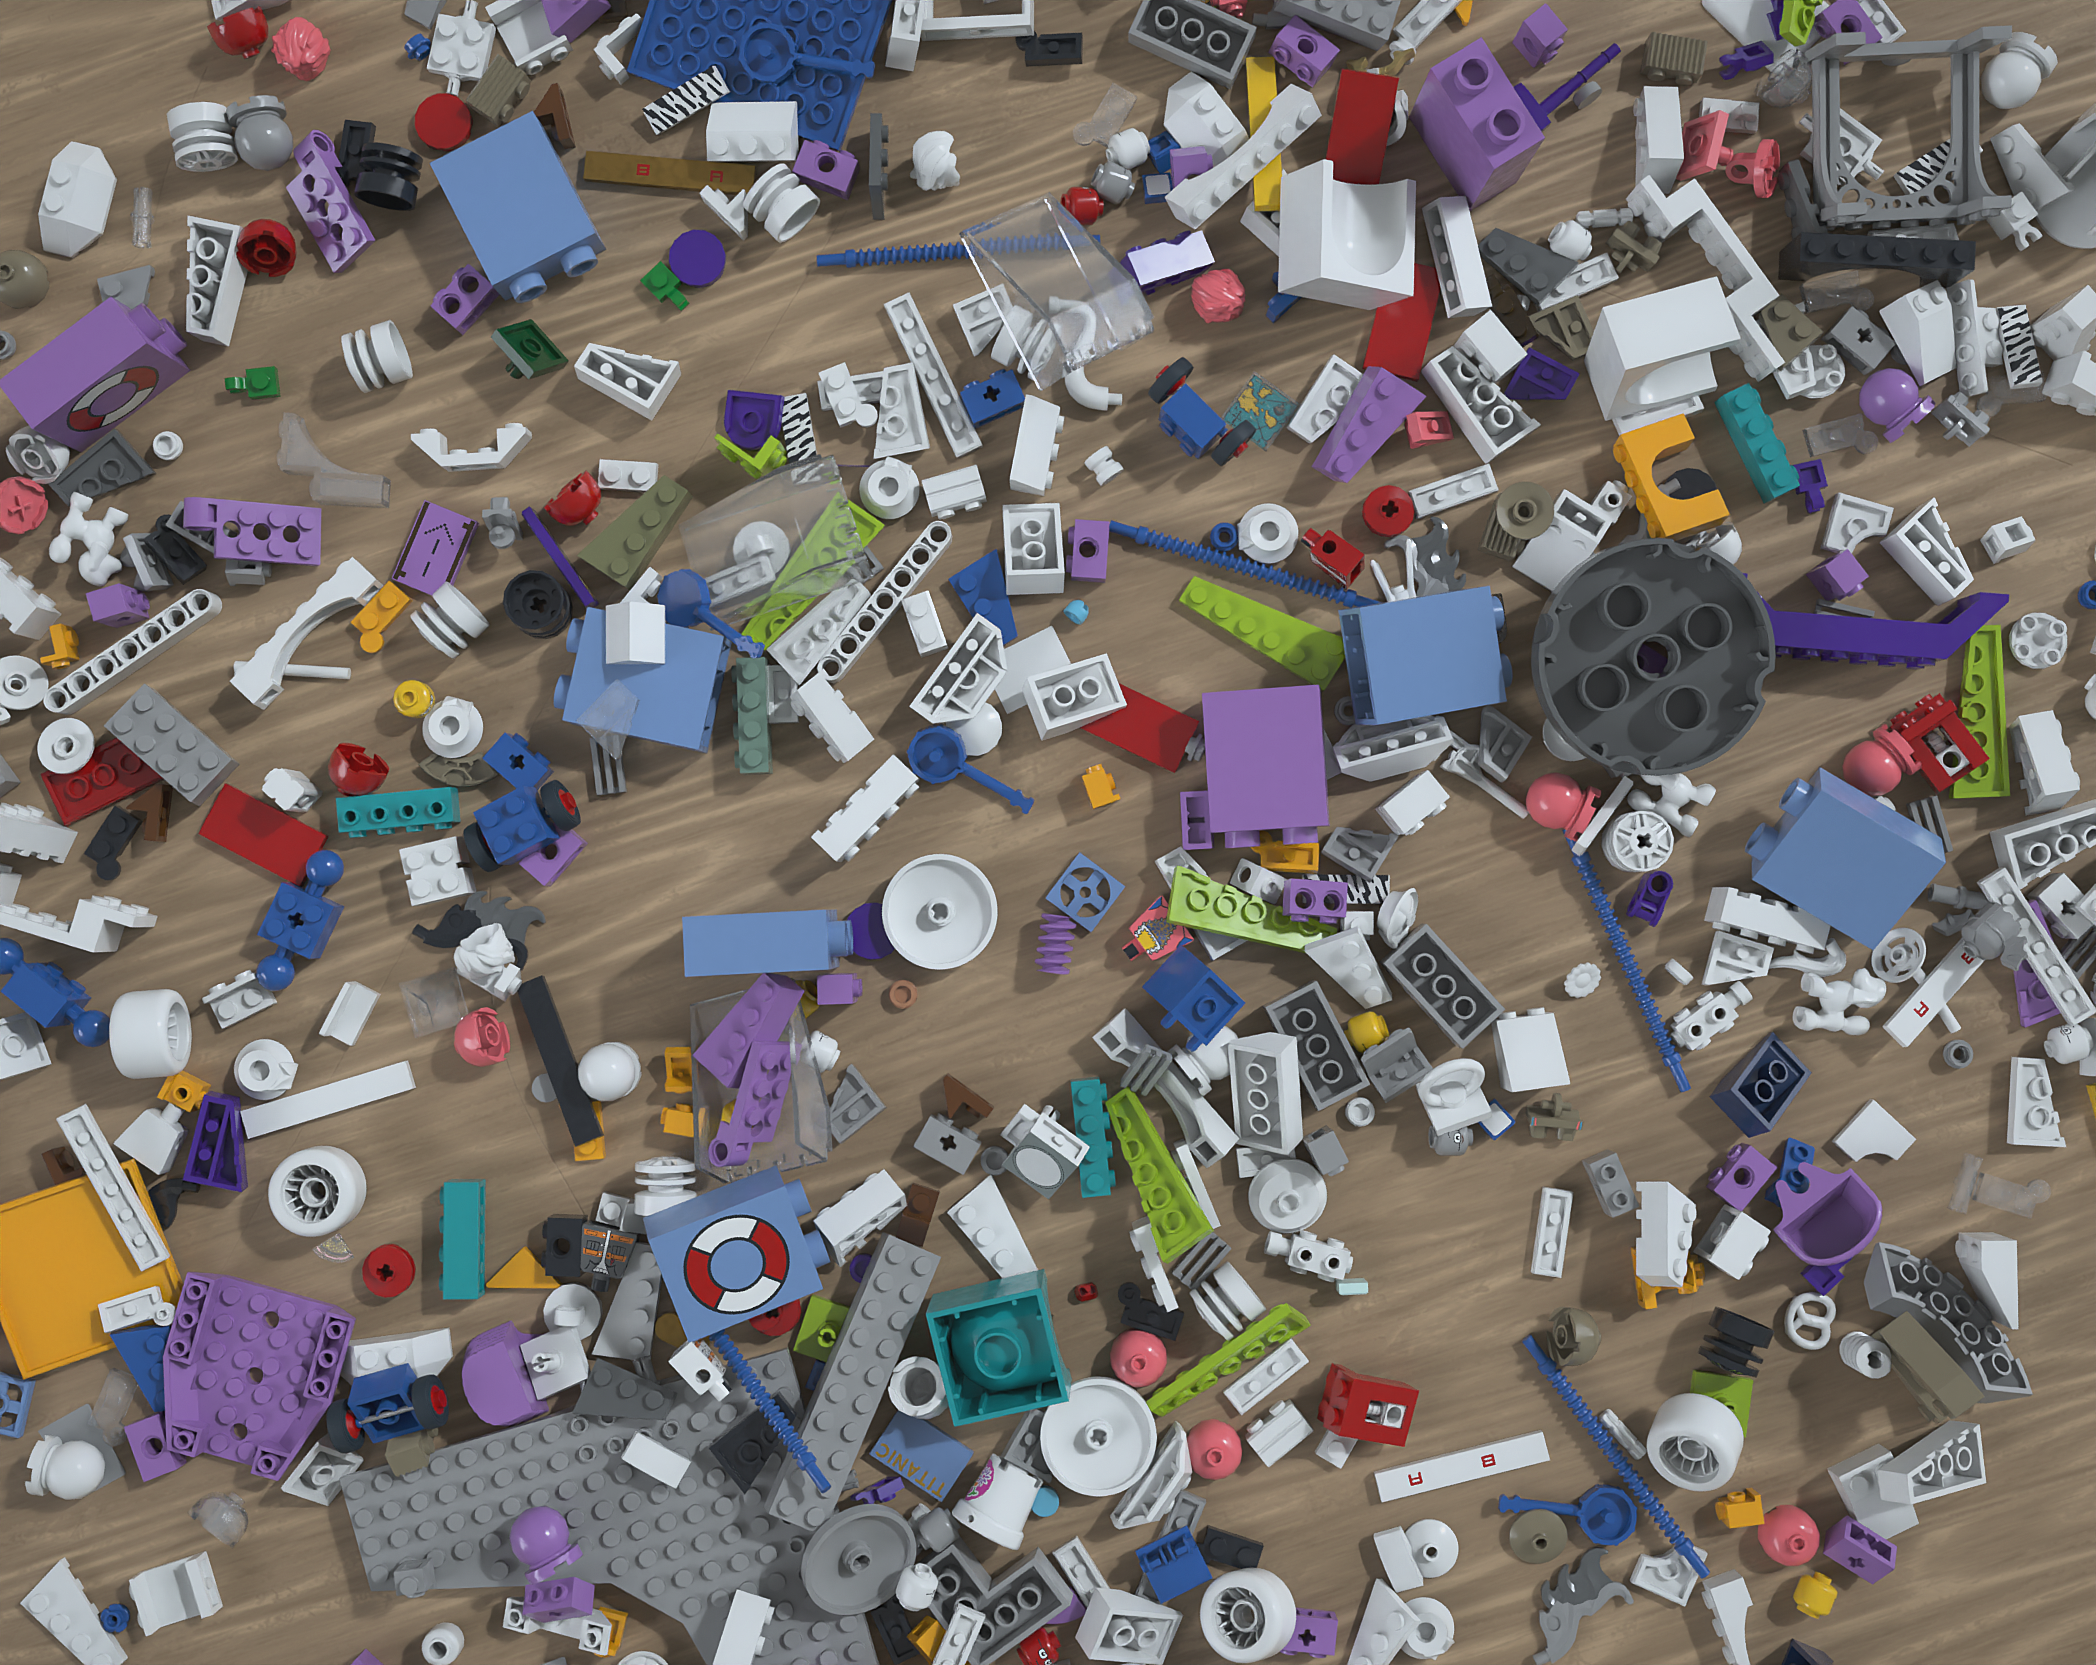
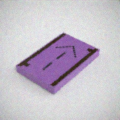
M424 500L391 579L429 595H432L445 582L454 585L479 522Z

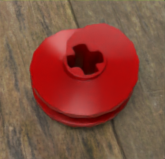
M1391 485L1378 487L1368 495L1363 504L1362 517L1365 525L1372 533L1381 537L1400 535L1412 523L1414 517L1413 501L1408 493L1399 487ZM1386 506H1390V511L1395 512L1390 518L1385 516L1386 512H1382Z
M384 1244L371 1251L362 1267L363 1281L367 1288L375 1295L384 1298L395 1297L411 1286L415 1279L416 1266L414 1259L407 1250L395 1244ZM390 1265L389 1270H393V1274L388 1276L389 1271H385V1267Z
M800 1299L778 1307L779 1315L771 1316L770 1310L748 1320L760 1333L768 1336L783 1335L792 1330L800 1319Z

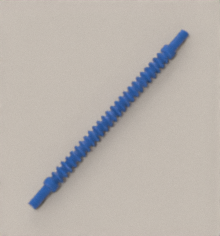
M1062 234L1060 238L1057 235H1054L1053 238H1049L1046 235L1045 239H1041V236H1038L1034 240L1030 236L1029 240H1025L1022 237L1020 241H1017L1016 238H1013V241H1009L1006 238L1005 242L997 239L995 243L990 239L989 243L981 240L980 244H977L974 240L972 244H968L965 241L964 245H960V242L952 245L949 242L948 246H944L941 243L939 247H936L935 243L932 244V247L924 244L923 248H920L919 245H916V248L908 245V249L900 246L898 250L894 246H892L891 250H887V247H884L882 251H879V248H876L875 251H871L868 248L867 252H863L862 249H859V252H855L854 249L845 250V253L817 255L816 257L818 267L846 265L847 268H853L857 264L863 267L864 263L872 266L873 262H876L879 266L880 262L888 265L889 261H892L893 264L901 261L904 264L905 260H909V263H912L914 259L920 263L921 259H925L928 262L930 258H933V261H937V258H941L944 261L945 257H949L950 260H953V257H957L960 260L961 256L969 259V256L973 255L976 259L977 255L985 258L986 254H989L990 257L998 254L1001 257L1002 253H1006V256H1009L1011 252L1017 256L1018 252H1022L1025 255L1027 251H1030V254L1038 251L1041 254L1042 250L1050 253L1052 249L1055 253L1058 252V249H1062V252H1071L1072 248L1101 246L1100 235L1071 237V234Z
M1112 520L1109 525V532L1135 539L1137 544L1144 545L1148 543L1149 547L1156 545L1157 550L1163 547L1164 552H1167L1169 549L1172 550V554L1179 552L1180 557L1186 554L1188 559L1191 556L1195 557V561L1202 559L1204 564L1209 561L1211 566H1214V564H1218L1219 568L1225 566L1227 571L1232 568L1234 573L1241 571L1243 576L1248 573L1250 578H1253L1254 575L1258 577V580L1265 578L1266 583L1272 580L1274 585L1277 583H1281V587L1288 585L1289 590L1295 587L1297 592H1300V590H1304V594L1311 592L1313 597L1318 594L1320 599L1327 597L1329 602L1334 599L1336 604L1343 602L1345 607L1352 608L1353 606L1360 607L1383 603L1357 595V591L1351 589L1343 591V587L1336 589L1334 584L1329 587L1327 582L1324 584H1320V580L1313 582L1311 577L1306 580L1304 575L1297 577L1296 573L1290 575L1288 570L1284 573L1281 572V568L1274 570L1272 565L1266 568L1265 563H1262L1261 566L1257 565V561L1250 563L1249 558L1243 561L1241 556L1238 558H1234V554L1227 556L1225 551L1220 554L1218 549H1215V551H1211L1210 547L1204 549L1202 544L1197 547L1195 542L1188 544L1186 539L1181 542L1179 537H1176V539H1172L1171 535L1165 537L1163 532L1157 535L1156 530L1149 532L1147 527L1139 526V528H1135Z
M1565 837L1572 850L1576 842ZM1572 851L1573 864L1579 867L1577 872L1583 875L1581 881L1586 882L1584 888H1588L1590 891L1588 896L1593 897L1591 903L1596 904L1594 910L1599 911L1598 918L1603 919L1601 925L1607 928L1604 932L1609 933L1610 937H1608V940L1613 941L1611 948H1616L1617 950L1615 956L1620 957L1618 963L1623 964L1621 970L1627 972L1625 978L1630 979L1628 985L1634 988L1631 992L1637 994L1635 1000L1640 1001L1638 1007L1644 1010L1642 1016L1647 1017L1645 1023L1650 1024L1648 1030L1654 1032L1652 1038L1657 1039L1655 1045L1661 1048L1659 1053L1664 1055L1662 1061L1666 1067L1669 1066L1680 1092L1688 1091L1691 1089V1086L1680 1064L1682 1058L1678 1051H1674L1676 1045L1670 1043L1672 1037L1667 1036L1669 1030L1663 1027L1666 1023L1660 1021L1662 1015L1657 1014L1659 1008L1653 1005L1655 999L1650 998L1652 992L1647 991L1649 985L1643 983L1645 977L1640 976L1642 970L1637 969L1638 962L1633 961L1635 955L1629 952L1632 948L1626 945L1628 939L1623 938L1625 932H1620L1621 924L1616 923L1618 917H1614L1612 914L1615 910L1609 908L1611 902L1606 901L1608 895L1602 892L1605 888L1599 886L1601 880L1596 879L1598 872H1593L1592 870L1594 864L1589 863L1591 860L1589 852L1585 851L1583 855L1579 856Z
M725 1329L711 1334L709 1340L715 1341L714 1347L719 1348V1354H724L723 1360H728L727 1366L733 1367L732 1372L737 1373L736 1378L738 1380H742L741 1385L747 1386L745 1391L751 1393V1399H756L755 1405L760 1406L759 1411L761 1413L765 1412V1419H770L769 1425H774L773 1431L779 1432V1439H784L783 1445L789 1446L787 1451L793 1452V1459H798V1467L802 1471L806 1470L822 1494L827 1492L831 1485L816 1465V1457L812 1452H807L808 1446H802L803 1439H798V1432H793L794 1427L792 1425L788 1426L789 1420L783 1419L785 1414L779 1412L780 1407L778 1405L774 1406V1399H769L771 1394L769 1392L765 1393V1386H760L761 1380H756L757 1374L751 1373L752 1367H746L748 1364L747 1360H742L743 1355L741 1353L737 1354L739 1349L733 1347V1341H728L730 1336L728 1334L724 1335Z
M1532 1335L1526 1336L1522 1342L1538 1362L1540 1372L1543 1375H1548L1547 1381H1552V1387L1558 1388L1557 1394H1562V1400L1568 1401L1567 1407L1573 1408L1572 1414L1578 1415L1577 1420L1579 1422L1583 1421L1582 1427L1588 1428L1587 1434L1593 1435L1592 1440L1594 1442L1598 1441L1597 1447L1604 1449L1603 1455H1608V1461L1614 1462L1613 1468L1619 1469L1618 1475L1624 1476L1623 1481L1625 1483L1629 1482L1628 1488L1634 1489L1633 1495L1639 1496L1638 1501L1640 1503H1645L1643 1508L1650 1510L1649 1516H1655L1654 1522L1660 1523L1659 1529L1665 1530L1664 1536L1670 1537L1669 1542L1675 1544L1674 1549L1680 1556L1684 1555L1700 1578L1708 1576L1710 1571L1693 1550L1694 1544L1688 1537L1684 1538L1685 1532L1679 1531L1680 1526L1678 1524H1673L1675 1519L1668 1517L1669 1511H1664V1505L1658 1504L1659 1498L1653 1497L1654 1491L1648 1490L1649 1485L1647 1483L1643 1484L1644 1478L1637 1476L1638 1470H1633V1464L1627 1463L1628 1457L1622 1456L1623 1450H1617L1618 1444L1612 1443L1613 1437L1607 1436L1608 1431L1606 1429L1602 1430L1603 1424L1596 1422L1597 1416H1592V1410L1586 1409L1587 1403H1582V1396H1577V1390L1571 1389L1572 1383L1566 1382L1567 1376H1561L1562 1370L1556 1368L1557 1363L1551 1357H1547Z

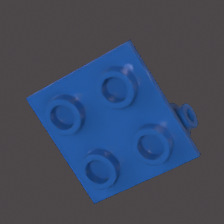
M1187 1525L1135 1550L1142 1571L1146 1573L1160 1604L1213 1579Z

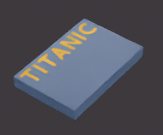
M897 1410L870 1451L871 1456L940 1502L943 1501L974 1454L973 1450L928 1420L917 1419Z

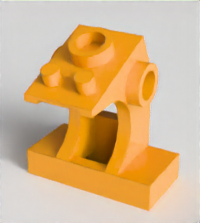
M1631 1247L1638 1304L1643 1308H1657L1655 1293L1659 1291L1677 1289L1679 1294H1690L1697 1292L1699 1287L1703 1286V1280H1705L1703 1262H1698V1255H1690L1689 1250L1686 1261L1687 1273L1684 1276L1682 1287L1648 1285L1636 1275V1247Z

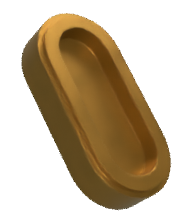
M676 1312L664 1313L657 1320L655 1331L662 1341L677 1348L687 1341ZM710 1335L702 1338L708 1346L711 1344L709 1340Z

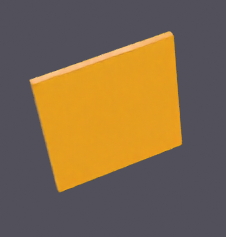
M134 1158L119 1164L170 1254L168 1259L143 1271L139 1269L87 1174L0 1204V1323L23 1380L116 1347L110 1337L111 1333H104L98 1304L159 1286L163 1303H171L177 1308L184 1284ZM154 1319L123 1329L155 1325L157 1323H155Z

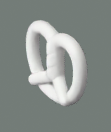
M1807 1292L1792 1298L1785 1313L1784 1325L1785 1333L1796 1345L1809 1350H1817L1828 1343L1831 1333L1830 1324L1836 1314V1307L1832 1299L1826 1295L1822 1296L1817 1292ZM1808 1301L1823 1303L1827 1308L1825 1317L1805 1313L1802 1304ZM1797 1312L1798 1318L1794 1321V1315ZM1802 1325L1820 1328L1821 1336L1816 1341H1809L1800 1337L1796 1330Z

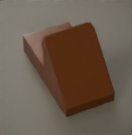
M554 83L544 95L534 114L542 126L551 124L555 141H560L566 150L574 148L576 145L564 93L558 83Z
M156 784L126 807V809L147 811V817L144 818L142 823V832L145 834L144 840L166 842L173 792L172 785Z
M949 1073L944 1077L943 1082L949 1120L963 1101L968 1104L965 1109L977 1118H980L981 1115L986 1118L994 1109L992 1104Z
M64 1146L42 1153V1157L55 1185L86 1175L83 1167L74 1170V1159Z
M912 1183L906 1202L907 1206L902 1214L896 1238L923 1247L940 1191Z

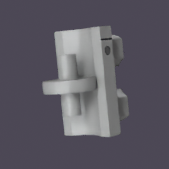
M1957 392L1936 406L1931 414L1947 428L1943 434L1946 440L1955 435L1961 442L1963 441L1970 447L1980 437L1988 433L1990 428L1987 426L1990 417L1983 411L1977 410L1972 413L1965 407L1969 403L1968 398L1962 392Z
M507 497L491 498L490 509L482 510V518L490 532L489 539L492 545L497 549H506L514 543L515 539L523 540V531L517 521L515 511L510 509L509 499Z

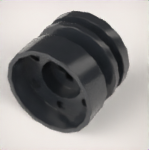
M378 142L363 144L361 152L363 158H360L359 166L367 172H361L357 175L354 195L358 199L377 207L397 211L414 210L418 188L411 182L420 180L421 173L418 170L422 168L423 158L411 150L391 144Z
M529 570L519 573L508 583L504 591L503 606L506 615L520 630L535 639H549L558 636L568 627L572 619L573 604L570 595L553 576L543 571ZM540 603L544 604L543 608L545 611L542 613L539 612L538 605Z
M1716 1306L1709 1325L1720 1332L1719 1337L1704 1335L1703 1340L1715 1345V1347L1711 1349L1700 1346L1698 1353L1706 1357L1712 1364L1737 1375H1749L1757 1378L1760 1370L1749 1365L1748 1361L1762 1364L1764 1359L1752 1352L1754 1346L1768 1349L1775 1331L1749 1318Z

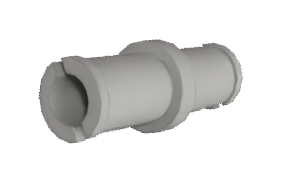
M1932 883L1928 890V901L1950 904L1957 909L1967 907L1981 910L1990 903L1984 893L1969 891L1963 886L1952 888Z

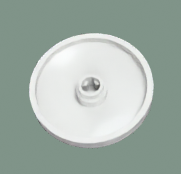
M947 854L923 856L901 868L889 883L882 905L883 925L891 944L907 960L929 969L958 967L979 955L987 946L994 933L998 916L996 896L986 876L972 863Z
M1088 1377L1071 1383L1068 1402L1047 1407L1042 1419L1040 1440L1042 1453L1048 1468L1063 1485L1084 1495L1108 1496L1128 1489L1145 1474L1155 1454L1157 1434L1152 1412L1146 1401L1136 1390L1113 1378Z

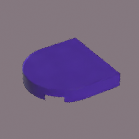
M728 390L724 427L732 442L742 449L759 451L770 436L777 438L781 429L785 397L782 395Z

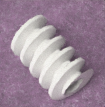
M1857 1331L1848 1333L1842 1339L1840 1355L1844 1364L1870 1378L1878 1379L1886 1376L1891 1371V1354L1889 1348L1884 1343L1863 1332Z

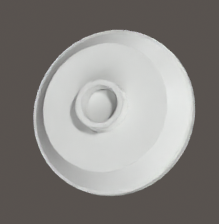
M1284 1158L1268 1163L1256 1173L1249 1187L1248 1200L1252 1214L1261 1225L1279 1233H1294L1308 1228L1321 1216L1327 1201V1189L1321 1174L1312 1165L1299 1159Z

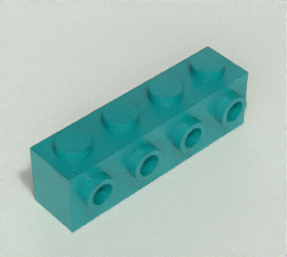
M1747 383L1724 394L1714 404L1765 504L1799 487V475L1796 468L1789 464L1785 456L1786 448L1783 442L1779 439L1777 440L1772 430L1774 428L1772 419L1768 414L1764 413L1760 405L1761 398L1759 393L1751 387L1750 383Z
M454 787L336 798L339 833H349V838L367 837V831H377V835L395 834V829L406 828V833L424 831L423 826L434 825L435 830L451 829L452 823L461 822L458 788Z
M1099 1077L1071 1079L1076 1137L1090 1147L1079 1164L1082 1198L1111 1195L1110 1188L1116 1187L1114 1170L1108 1169V1159L1113 1158L1112 1142L1106 1141L1105 1130L1110 1129L1109 1112H1103L1102 1101H1107L1106 1083L1100 1084Z
M450 1179L444 1182V1186L441 1187L439 1194L440 1203L444 1204V1215L440 1217L439 1230L440 1233H443V1245L439 1249V1260L443 1262V1274H440L439 1290L443 1291V1299H479L485 1295L486 1179Z

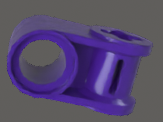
M1651 870L1646 872L1642 876L1636 893L1628 905L1626 915L1648 921L1650 926L1655 927L1663 914L1666 901L1673 888L1672 877L1664 871ZM1658 875L1661 877L1663 884L1658 891H1655L1651 887V881ZM1641 907H1643V908L1649 910L1650 912H1647V911L1641 909Z

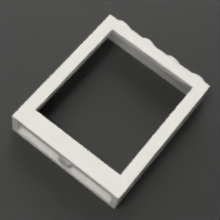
M925 0L920 35L922 41L1034 36V0H1022V14L933 18V0Z

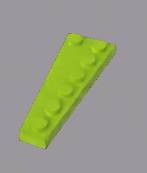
M837 493L752 617L742 635L751 636L754 643L762 642L765 645L764 651H766L876 537L885 525L846 497Z
M1196 576L1192 578L1179 599V602L1306 682L1311 685H1319L1322 692L1326 689L1345 659L1342 637Z
M1983 625L1966 641L1958 718L1990 759L1950 785L1949 799L2010 796L2001 625ZM1953 754L1952 768H1955L1958 765V758Z
M1177 865L1174 868L1166 923L1306 953V944L1337 934V928L1319 923V921L1309 918V922L1291 921V916H1283L1282 906H1274L1262 901V898L1254 895L1249 896L1237 891V888L1214 882L1211 878Z
M1127 1086L1106 1101L1105 1104L1117 1137L1121 1142L1124 1157L1129 1162L1132 1170L1133 1182L1138 1187L1141 1195L1143 1210L1147 1213L1152 1226L1150 1229L1160 1257L1164 1263L1168 1264L1214 1230L1135 1092L1131 1091V1087Z
M1289 1304L1277 1305L1270 1310L1269 1315L1264 1319L1248 1325L1245 1329L1246 1331L1240 1336L1225 1341L1220 1350L1201 1358L1196 1367L1180 1373L1176 1377V1381L1169 1386L1157 1389L1153 1393V1397L1146 1401V1404L1151 1412L1163 1417L1201 1392L1217 1384V1377L1219 1375L1237 1372L1241 1369L1242 1361L1253 1357L1258 1359L1266 1354L1264 1349L1268 1345L1276 1341L1281 1345L1310 1327L1311 1324L1305 1315Z

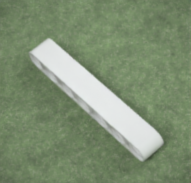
M934 521L927 526L822 656L817 666L818 673L829 662H836L839 665V671L836 675L825 678L827 682L836 683L844 678L902 606L901 600L911 595L952 543V533L947 523ZM942 529L947 533V537L943 542H935L931 539V535L935 530ZM920 551H924L929 555L928 561L922 565L916 564L913 561L915 554ZM902 573L911 576L909 585L905 587H900L896 584L897 576ZM882 596L892 597L893 604L890 608L881 609L878 607V600ZM864 618L874 619L875 626L871 631L865 632L860 629V623ZM847 640H854L857 643L856 650L851 654H846L842 651V645Z
M203 589L191 591L49 688L43 697L45 707L49 711L66 715L77 712L216 617L222 609L220 597ZM208 597V607L201 610V600ZM184 613L185 621L178 627L177 618L180 614ZM160 629L161 638L158 642H154V632ZM136 645L137 654L131 659L130 649ZM109 662H112L113 671L107 675L106 666ZM86 678H88L90 681L89 688L86 691H84L82 688L83 681ZM64 694L66 702L60 707L59 698Z

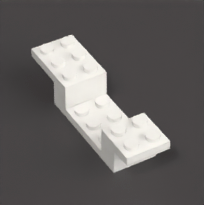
M1650 175L1641 180L1626 198L1628 208H1631L1633 215L1639 216L1644 223L1647 235L1656 238L1660 242L1665 241L1687 225L1691 238L1696 243H1700L1705 250L1708 262L1718 268L1722 274L1724 284L1729 289L1734 290L1725 299L1741 339L1737 345L1729 346V348L1743 360L1746 372L1752 378H1756L1758 382L1784 364L1785 361L1756 323L1753 316L1774 301L1779 294L1695 178L1667 198Z
M0 863L1 925L93 953L116 952L125 926H155L158 916L149 914V908L136 904H131V906L121 904L122 900L110 896L99 897L92 895L91 899H80L73 921L66 920V923L56 921L57 916L44 912H39L38 914L29 912L30 908L13 904L22 875L11 872L12 866Z

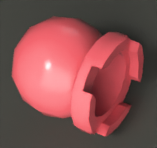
M1882 724L1873 731L1875 740L1864 741L1854 746L1846 754L1842 765L1843 776L1846 782L1870 797L1882 796L1892 791L1900 782L1902 772L1910 776L1922 768L1920 761L1914 762L1910 757V754L1914 752L1911 746L1897 731L1887 732L1886 729L1888 727L1886 724Z
M1561 773L1545 774L1536 779L1528 789L1526 796L1527 811L1532 819L1541 826L1551 829L1564 828L1566 830L1564 837L1577 842V832L1583 834L1596 810V808L1591 806L1594 797L1600 798L1601 790L1590 785L1585 790H1581L1578 782L1568 775Z

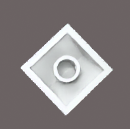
M639 602L606 605V664H665V605Z
M328 1433L316 1442L281 1488L284 1492L329 1506L342 1489L339 1478L343 1475L354 1473L364 1460L355 1451L350 1453H340L337 1451Z

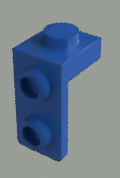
M1788 1138L1785 1141L1779 1179L1766 1189L1765 1200L1773 1202L1781 1208L1775 1187L1776 1182L1779 1180L1785 1181L1791 1191L1797 1194L1805 1193L1809 1189L1810 1181L1799 1172L1798 1166L1802 1162L1813 1164L1815 1152L1813 1146L1793 1138Z

